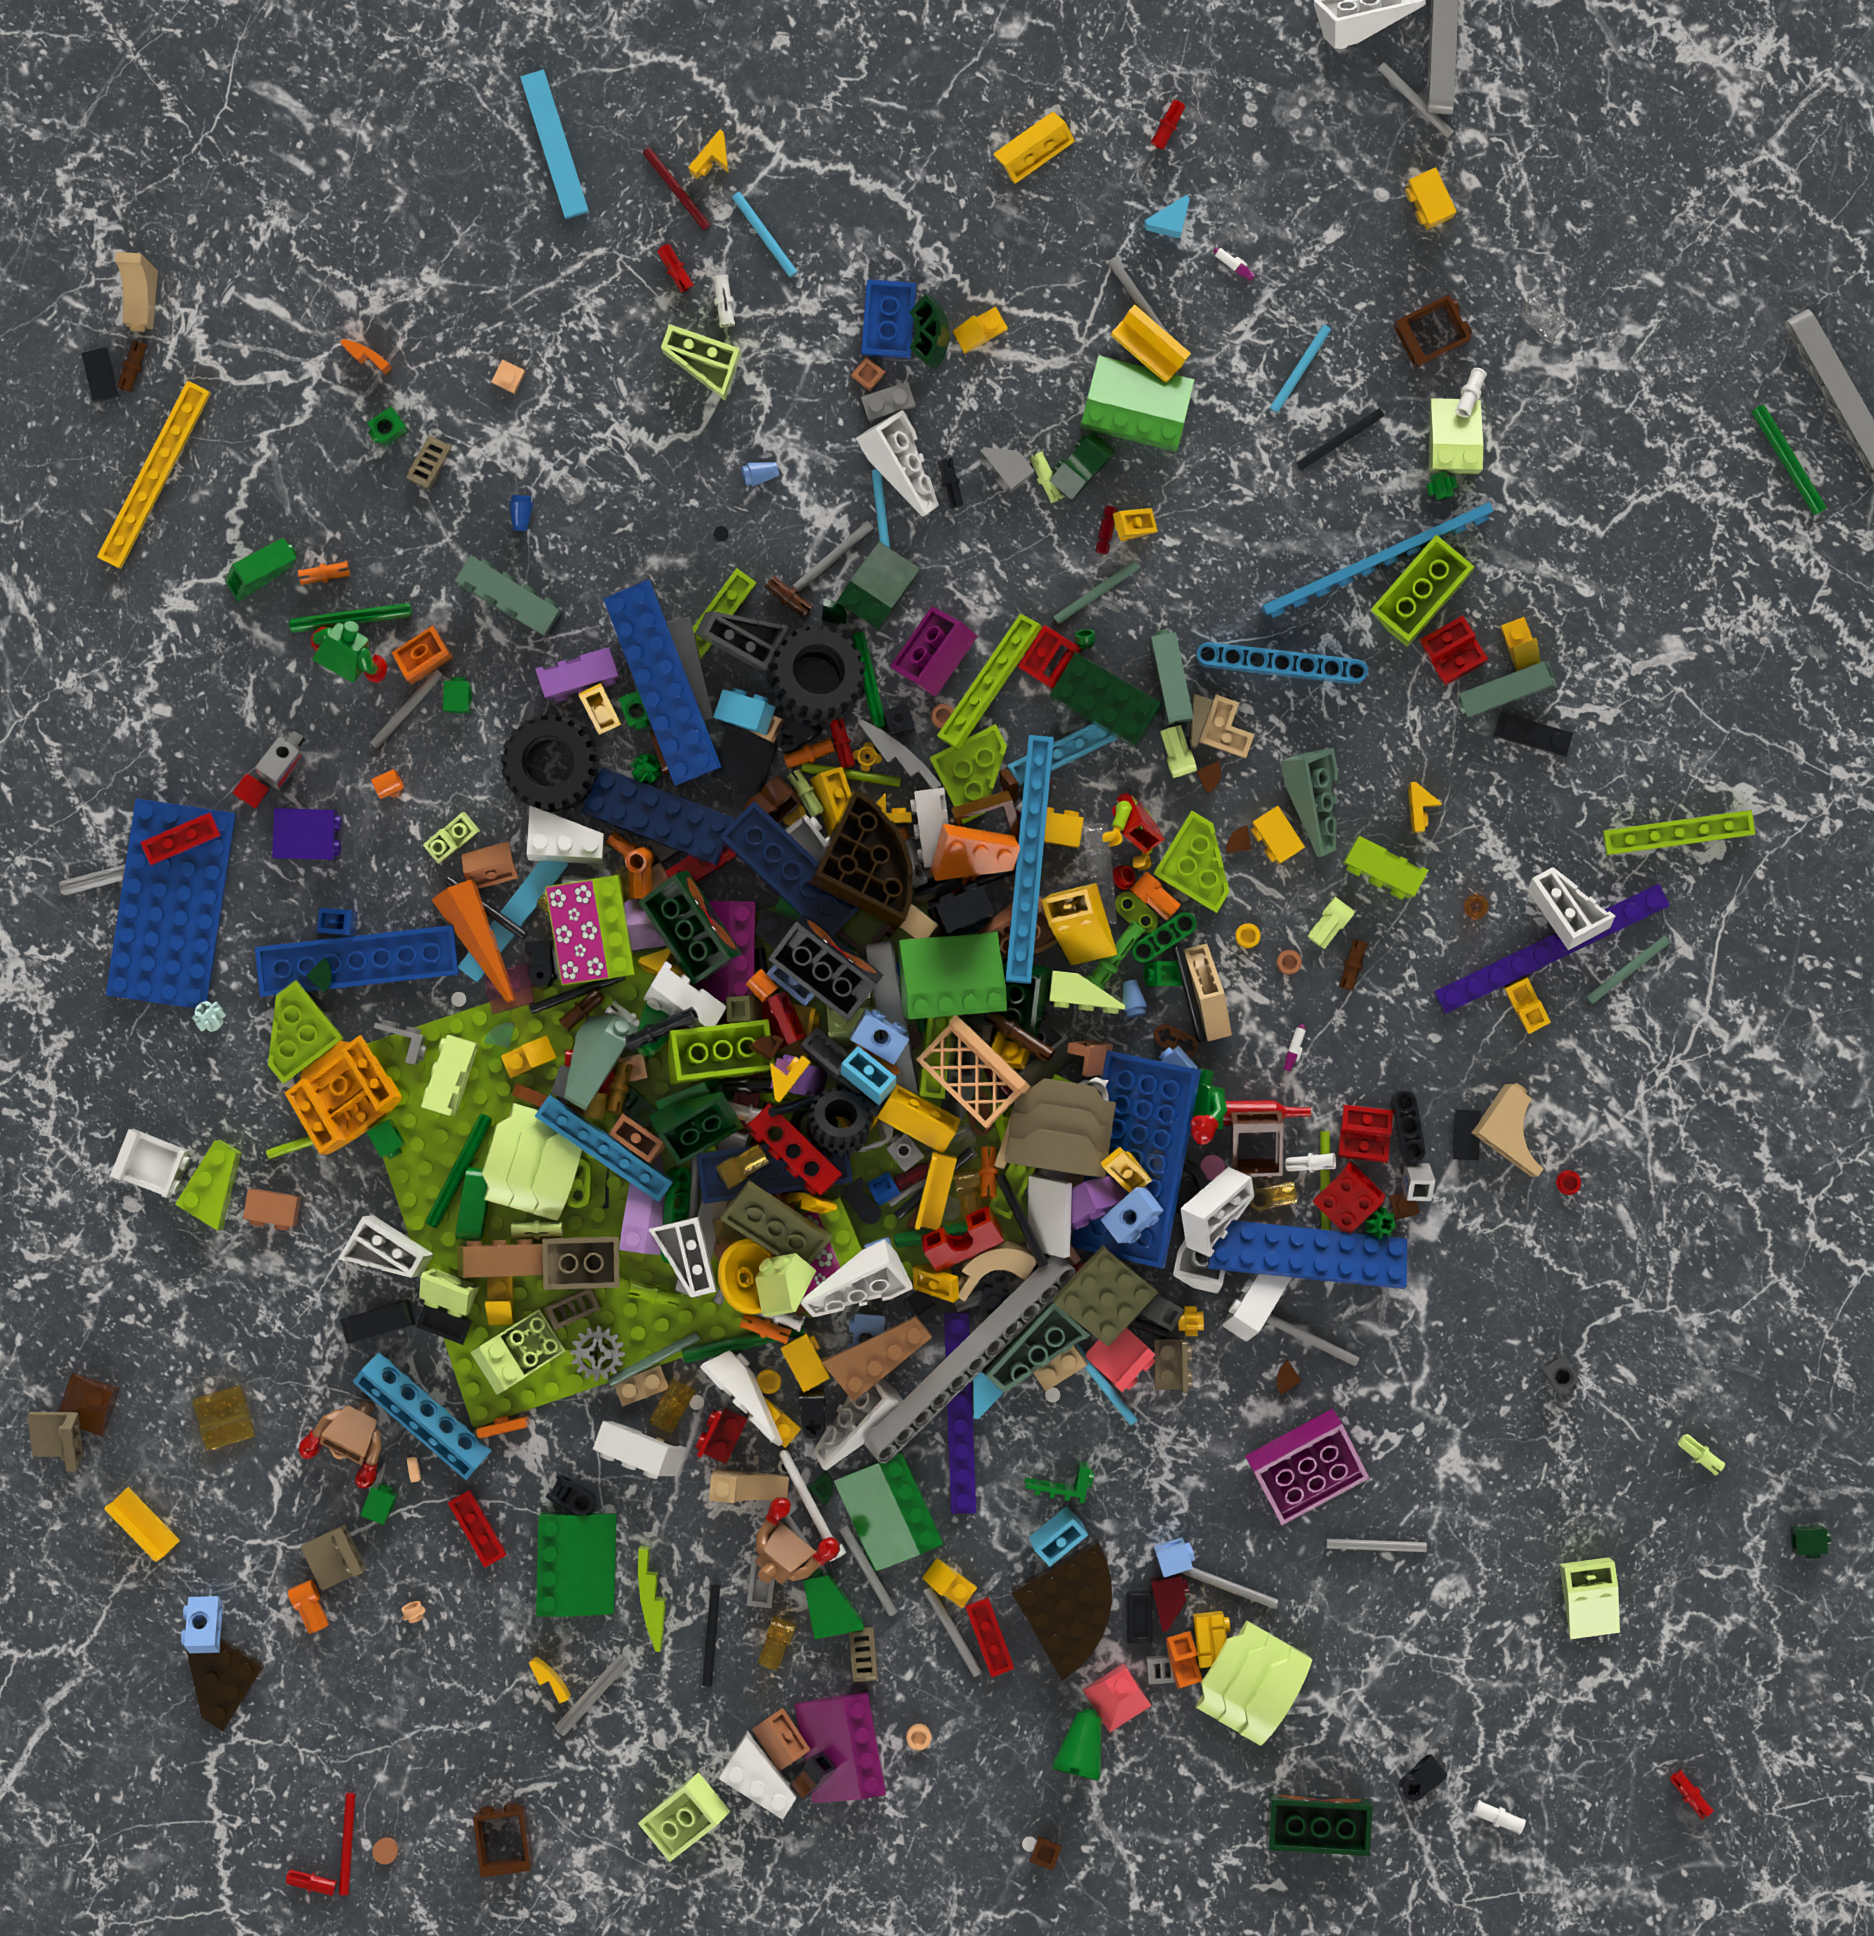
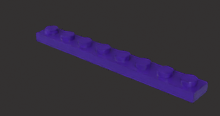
M969 1312L944 1313L945 1358L970 1335ZM970 1381L947 1404L951 1514L976 1513L972 1385Z

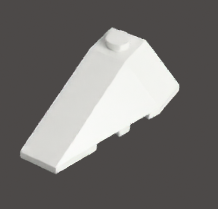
M884 1378L879 1380L854 1402L848 1396L843 1405L839 1404L836 1410L838 1415L834 1423L827 1426L813 1451L824 1470L829 1469L863 1445L868 1434L903 1401L898 1391Z

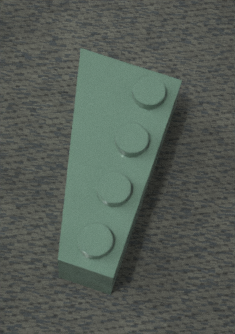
M470 555L455 581L465 590L547 638L562 613L557 609L559 604L548 597H545L544 600L536 596L537 591L526 584L523 587L515 583L516 578L504 571L501 574L494 570L495 566L483 558L479 561Z
M1052 1301L988 1364L983 1373L1005 1393L1029 1377L1031 1373L1042 1366L1044 1367L1052 1359L1061 1353H1065L1079 1341L1089 1337L1090 1334Z

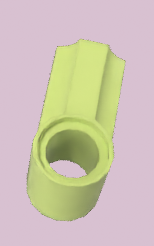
M1181 725L1160 731L1168 756L1166 759L1172 778L1197 771L1193 754L1188 749Z
M1334 897L1323 911L1321 919L1315 924L1307 937L1325 949L1340 928L1343 929L1349 922L1355 911L1337 897Z

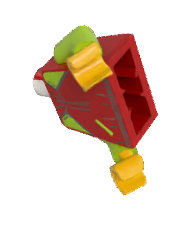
M1123 793L1117 797L1116 801L1118 804L1111 810L1115 817L1112 823L1113 831L1105 832L1102 840L1103 842L1109 841L1108 846L1111 847L1121 844L1122 835L1125 836L1142 851V856H1135L1133 858V867L1138 870H1146L1151 867L1149 853H1152L1153 848L1164 841L1165 838L1148 809L1132 795Z

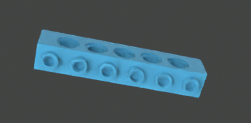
M379 1352L354 1379L353 1383L465 1480L471 1476L492 1451L486 1446L485 1442L472 1434L464 1424L457 1421L444 1407L435 1402L426 1391L420 1389L406 1374H403L389 1359L382 1356Z

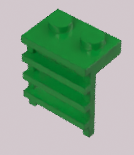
M1078 1461L1074 1486L1025 1477L1024 1483H1026V1489L1034 1490V1495L1040 1496V1491L1048 1492L1049 1498H1055V1494H1061L1066 1501L1070 1500V1496L1078 1497L1079 1503L1084 1504L1087 1487L1092 1488L1094 1473L1093 1470H1090L1087 1462Z

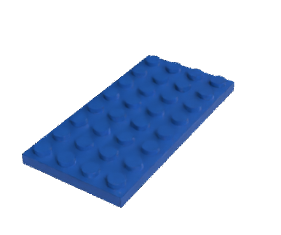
M135 799L106 989L107 996L195 1009L200 1003L208 1001L236 813ZM212 813L221 836L157 864H149L140 842L204 814Z
M1107 1051L1102 1079L1108 1080L1106 1089L1109 1101L1116 1102L1108 1153L1110 1155L1117 1148L1121 1147L1125 1152L1129 1151L1152 1180L1145 1187L1164 1211L1158 1216L1159 1220L1151 1227H1145L1140 1232V1238L1131 1244L1118 1243L1101 1221L1105 1216L1103 1215L1088 1222L1089 1224L1085 1227L1074 1229L1072 1247L1096 1253L1104 1245L1120 1259L1157 1268H1165L1191 1129L1190 1123L1193 1118L1200 1080V1069ZM1106 1171V1176H1105V1177L1111 1176V1175ZM1084 1175L1083 1182L1102 1177ZM1124 1188L1126 1195H1128L1129 1192ZM1134 1211L1131 1214V1220L1133 1223H1135L1136 1221V1214Z

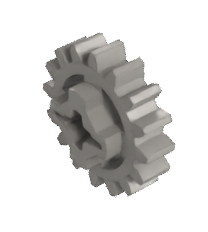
M598 1325L594 1332L591 1327H588L587 1335L580 1332L578 1335L581 1340L573 1341L577 1349L570 1351V1354L576 1355L572 1364L579 1363L580 1367L577 1369V1372L586 1371L585 1378L593 1374L595 1381H598L602 1374L605 1379H608L609 1371L613 1374L618 1372L615 1365H623L619 1357L626 1355V1352L620 1351L624 1342L618 1343L616 1341L619 1337L618 1333L613 1336L610 1335L611 1328L603 1332L601 1325ZM594 1337L593 1344L590 1347H583L589 1338ZM604 1338L611 1342L613 1348H609L604 1343ZM597 1345L600 1347V1351L604 1352L599 1361L596 1359V1355L592 1354ZM583 1358H587L592 1363V1368L584 1362ZM612 1358L613 1362L611 1365L602 1369L603 1362L606 1359Z

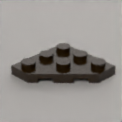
M220 1638L219 1653H189L187 1651L201 1717L223 1731L265 1665Z

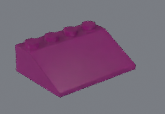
M708 901L742 952V955L706 981L693 985L690 981L689 985L699 991L704 989L720 1002H726V997L755 996L745 984L755 974L756 968L755 929L757 903L755 901Z
M1333 1408L1245 1455L1281 1525L1290 1522L1369 1479L1343 1424Z
M869 1690L795 1703L799 1732L810 1748V1751L804 1754L805 1763L810 1757L823 1752L837 1768L822 1786L811 1795L812 1803L862 1800L886 1795V1784ZM818 1762L822 1769L826 1771V1766L822 1762Z

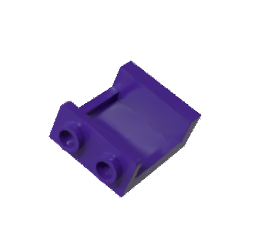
M274 808L272 858L336 861L337 855L341 853V842L337 841V831H341L342 817L338 816V811Z

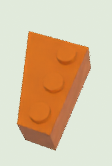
M943 824L930 869L935 881L1013 871L1020 846L1013 835Z

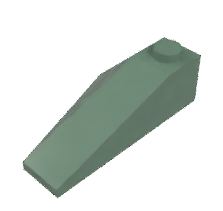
M1334 748L1297 754L1281 760L1286 789L1317 857H1322L1336 851L1337 820L1333 817V805L1337 804V795H1333L1334 781H1338V769Z
M616 1014L589 1016L575 1036L571 1065L563 1098L586 1110L628 1048L625 1037L635 1033L637 1026Z

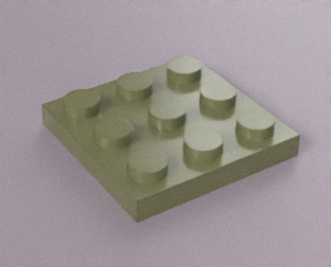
M1102 1245L1052 1300L1054 1304L1105 1345L1109 1346L1159 1292L1156 1287Z

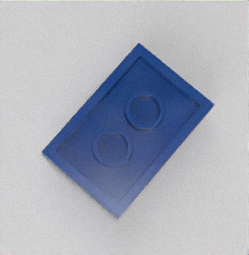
M867 279L861 355L911 359L912 350L909 347L912 343L914 319L909 312L915 306L916 283Z

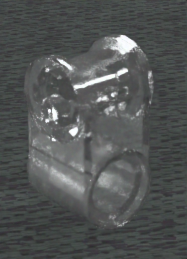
M1531 298L1522 306L1520 311L1523 321L1550 344L1555 342V337L1563 327L1567 328L1569 322L1562 314L1555 311L1541 298ZM1530 305L1538 308V316H1533L1529 313Z

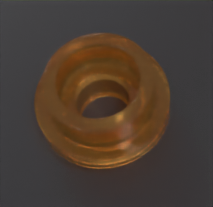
M1473 894L1466 898L1463 909L1468 917L1480 919L1487 914L1489 904L1484 896ZM1474 902L1480 905V909L1477 912L1471 908Z

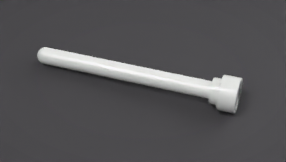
M782 1450L779 1456L822 1539L833 1537L789 1452ZM840 1544V1552L837 1557L829 1562L847 1553L842 1544Z

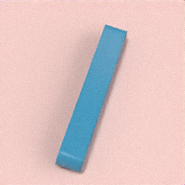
M1212 642L1201 644L1195 654V659L1200 666L1346 684H1358L1368 674V667L1365 662L1351 658ZM1210 649L1214 654L1213 660H1203L1201 650ZM1227 652H1235L1238 655V662L1235 664L1228 663L1225 658ZM1254 654L1260 655L1263 659L1262 666H1253L1250 662V657ZM1278 657L1285 658L1288 662L1287 668L1283 670L1278 669L1275 665V659ZM1302 660L1311 662V672H1303L1301 670L1300 662ZM1333 663L1337 667V673L1335 675H1328L1325 672V664ZM1351 666H1358L1361 669L1362 675L1360 678H1354L1350 675L1349 669Z

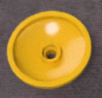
M742 1239L732 1243L723 1253L718 1267V1281L724 1298L735 1310L744 1314L762 1313L755 1278L760 1271V1264L766 1258L776 1257V1255L751 1239Z

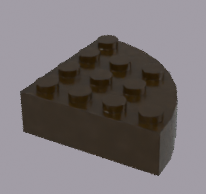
M855 789L842 810L810 878L809 884L899 928L906 920L912 903L913 867L909 851L898 827L881 811L882 808L872 799Z
M1098 1539L1011 1589L1013 1597L1062 1681L1077 1671L1093 1654L1103 1637L1109 1621L1112 1604V1581L1106 1556Z

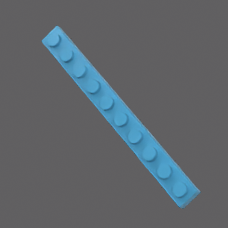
M1490 502L1264 604L1261 607L1264 617L1269 615L1272 618L1278 617L1286 613V607L1294 604V607L1297 608L1308 603L1307 598L1316 594L1319 598L1330 593V587L1337 584L1340 587L1346 586L1354 581L1352 578L1354 576L1362 574L1365 577L1376 572V566L1384 563L1385 567L1398 562V556L1407 553L1408 557L1422 550L1420 546L1429 543L1435 535L1444 541V535L1451 532L1453 536L1467 530L1466 525L1473 522L1476 526L1489 520L1488 515L1494 510Z
M1029 735L1019 834L1020 850L1016 865L1006 982L1031 984L1054 737Z

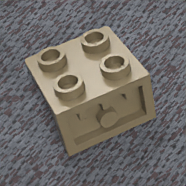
M1184 1338L1154 1339V1353L1156 1354L1154 1356L1155 1390L1180 1389L1182 1393H1188V1387L1193 1385L1192 1372L1188 1369V1362H1192V1347L1190 1344H1187Z
M29 1412L27 1418L32 1455L37 1457H61V1460L65 1461L66 1471L76 1472L83 1457L78 1412Z
M346 1524L301 1545V1550L321 1590H325L352 1576L355 1577L362 1574L367 1569Z

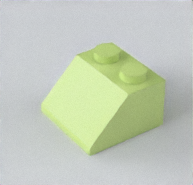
M796 1253L766 1258L760 1264V1271L755 1281L762 1314L768 1317L796 1312L816 1273V1270Z

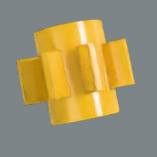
M1184 1306V1312L1178 1320V1331H1185V1336H1198L1197 1330H1204L1203 1311H1197L1196 1306Z

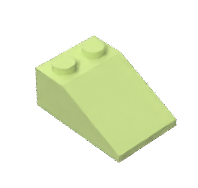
M1430 399L1429 473L1448 471V474H1479L1483 470L1481 400H1476L1469 417H1461L1455 411L1460 399Z
M432 1268L423 1272L420 1277L419 1298L425 1300L424 1304L429 1307L438 1309L439 1306L448 1309V1314L461 1318L462 1314L466 1316L470 1313L480 1286Z
M698 1772L639 1821L638 1824L666 1859L671 1862L716 1827L729 1814L730 1810Z

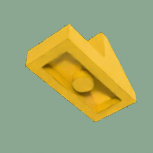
M720 129L688 167L690 174L697 180L701 175L705 176L713 167V161L726 172H729L724 132Z
M994 307L978 317L975 315L971 316L952 333L962 351L966 354L1007 331L1008 327L997 308Z
M1152 508L1125 510L1113 514L1120 541L1158 532Z
M1525 617L1500 626L1516 671L1541 662L1537 639L1532 638Z
M601 683L578 694L598 735L621 725L608 694Z
M1410 782L1407 785L1412 833H1422L1425 831V827H1428V814L1423 812V808L1441 806L1442 803L1417 782Z
M886 793L877 801L876 804L882 808L881 811L890 821H893L895 824H912L911 812H906V808H892L891 813H887Z
M667 948L641 957L638 963L642 970L657 976L666 961L673 965L676 959L670 949ZM677 965L671 966L670 970L680 978L682 975L687 976L681 967Z
M997 1031L989 1042V1046L1011 1068H1025L1031 1052L1016 1042L1006 1041L1000 1031Z
M546 1035L501 1055V1058L512 1079L556 1059L557 1056Z
M804 1056L800 1059L795 1057L786 1068L790 1071L788 1075L770 1063L776 1101H782L809 1066L810 1060Z
M1121 1147L1117 1148L1101 1162L1102 1167L1129 1193L1137 1187H1145L1152 1181L1129 1151L1125 1152Z
M932 1264L915 1265L912 1267L914 1290L953 1303L959 1299L958 1276L951 1274V1267L940 1272H936Z
M513 1276L487 1277V1301H485L488 1325L514 1324Z
M763 1396L783 1441L781 1445L786 1448L802 1427Z
M937 1557L922 1577L941 1596L945 1595L961 1608L965 1606L977 1589V1586Z

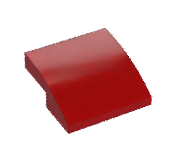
M1463 615L1419 639L1444 686L1488 663V657L1475 639L1476 635Z
M1343 1105L1337 1158L1387 1163L1389 1160L1390 1136L1392 1134L1393 1110Z

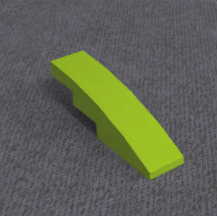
M640 1545L638 1549L640 1602L646 1628L655 1652H661L666 1598L656 1597L658 1572L648 1571L650 1546Z

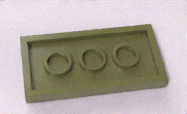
M748 1181L720 1217V1220L774 1255L782 1256L796 1253L809 1265L832 1238V1234L750 1181Z

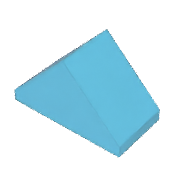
M1188 195L1147 218L1143 225L1145 230L1180 238L1190 200Z
M983 1371L973 1379L974 1419H979L1003 1394V1391L989 1380Z

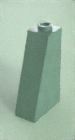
M1169 629L1156 631L1155 636L1150 638L1165 726L1190 723L1194 717L1176 632L1170 633Z
M1543 661L1459 693L1461 699L1457 700L1461 713H1466L1467 717H1472L1558 684L1550 663Z

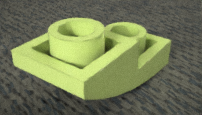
M462 812L445 828L440 829L423 846L434 860L440 864L472 839L480 830L469 816Z

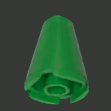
M1083 1708V1712H1077L1052 1763L1053 1770L1095 1781L1100 1780L1102 1718L1097 1717V1711Z

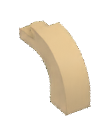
M1004 1240V1242L961 1261L959 1265L964 1274L961 1273L958 1276L959 1299L965 1302L978 1281L985 1274L994 1270H1006L1026 1280L1037 1264L1032 1251L1023 1244Z

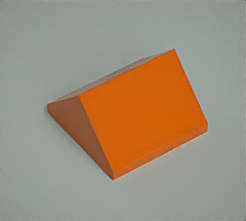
M433 625L391 652L405 679L412 685L454 658Z

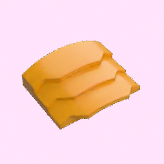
M361 1035L351 1042L339 1041L323 1056L304 1068L300 1081L285 1092L287 1099L319 1154L328 1155L342 1148L367 1132L388 1115L403 1098L393 1080L386 1075L376 1056L372 1054Z

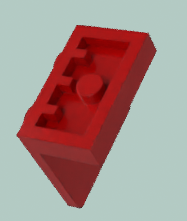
M787 991L769 997L762 1003L763 1020H769L771 1036H779L784 1039L779 1049L807 1037Z
M1350 1160L1343 1167L1341 1173L1313 1199V1203L1342 1232L1350 1234L1383 1203L1386 1195Z
M722 1405L718 1411L713 1409L706 1423V1426L710 1428L707 1433L702 1432L695 1446L699 1450L697 1456L701 1458L705 1454L727 1464L748 1418Z

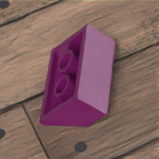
M932 606L894 659L890 668L921 690L936 697L978 636L961 621Z

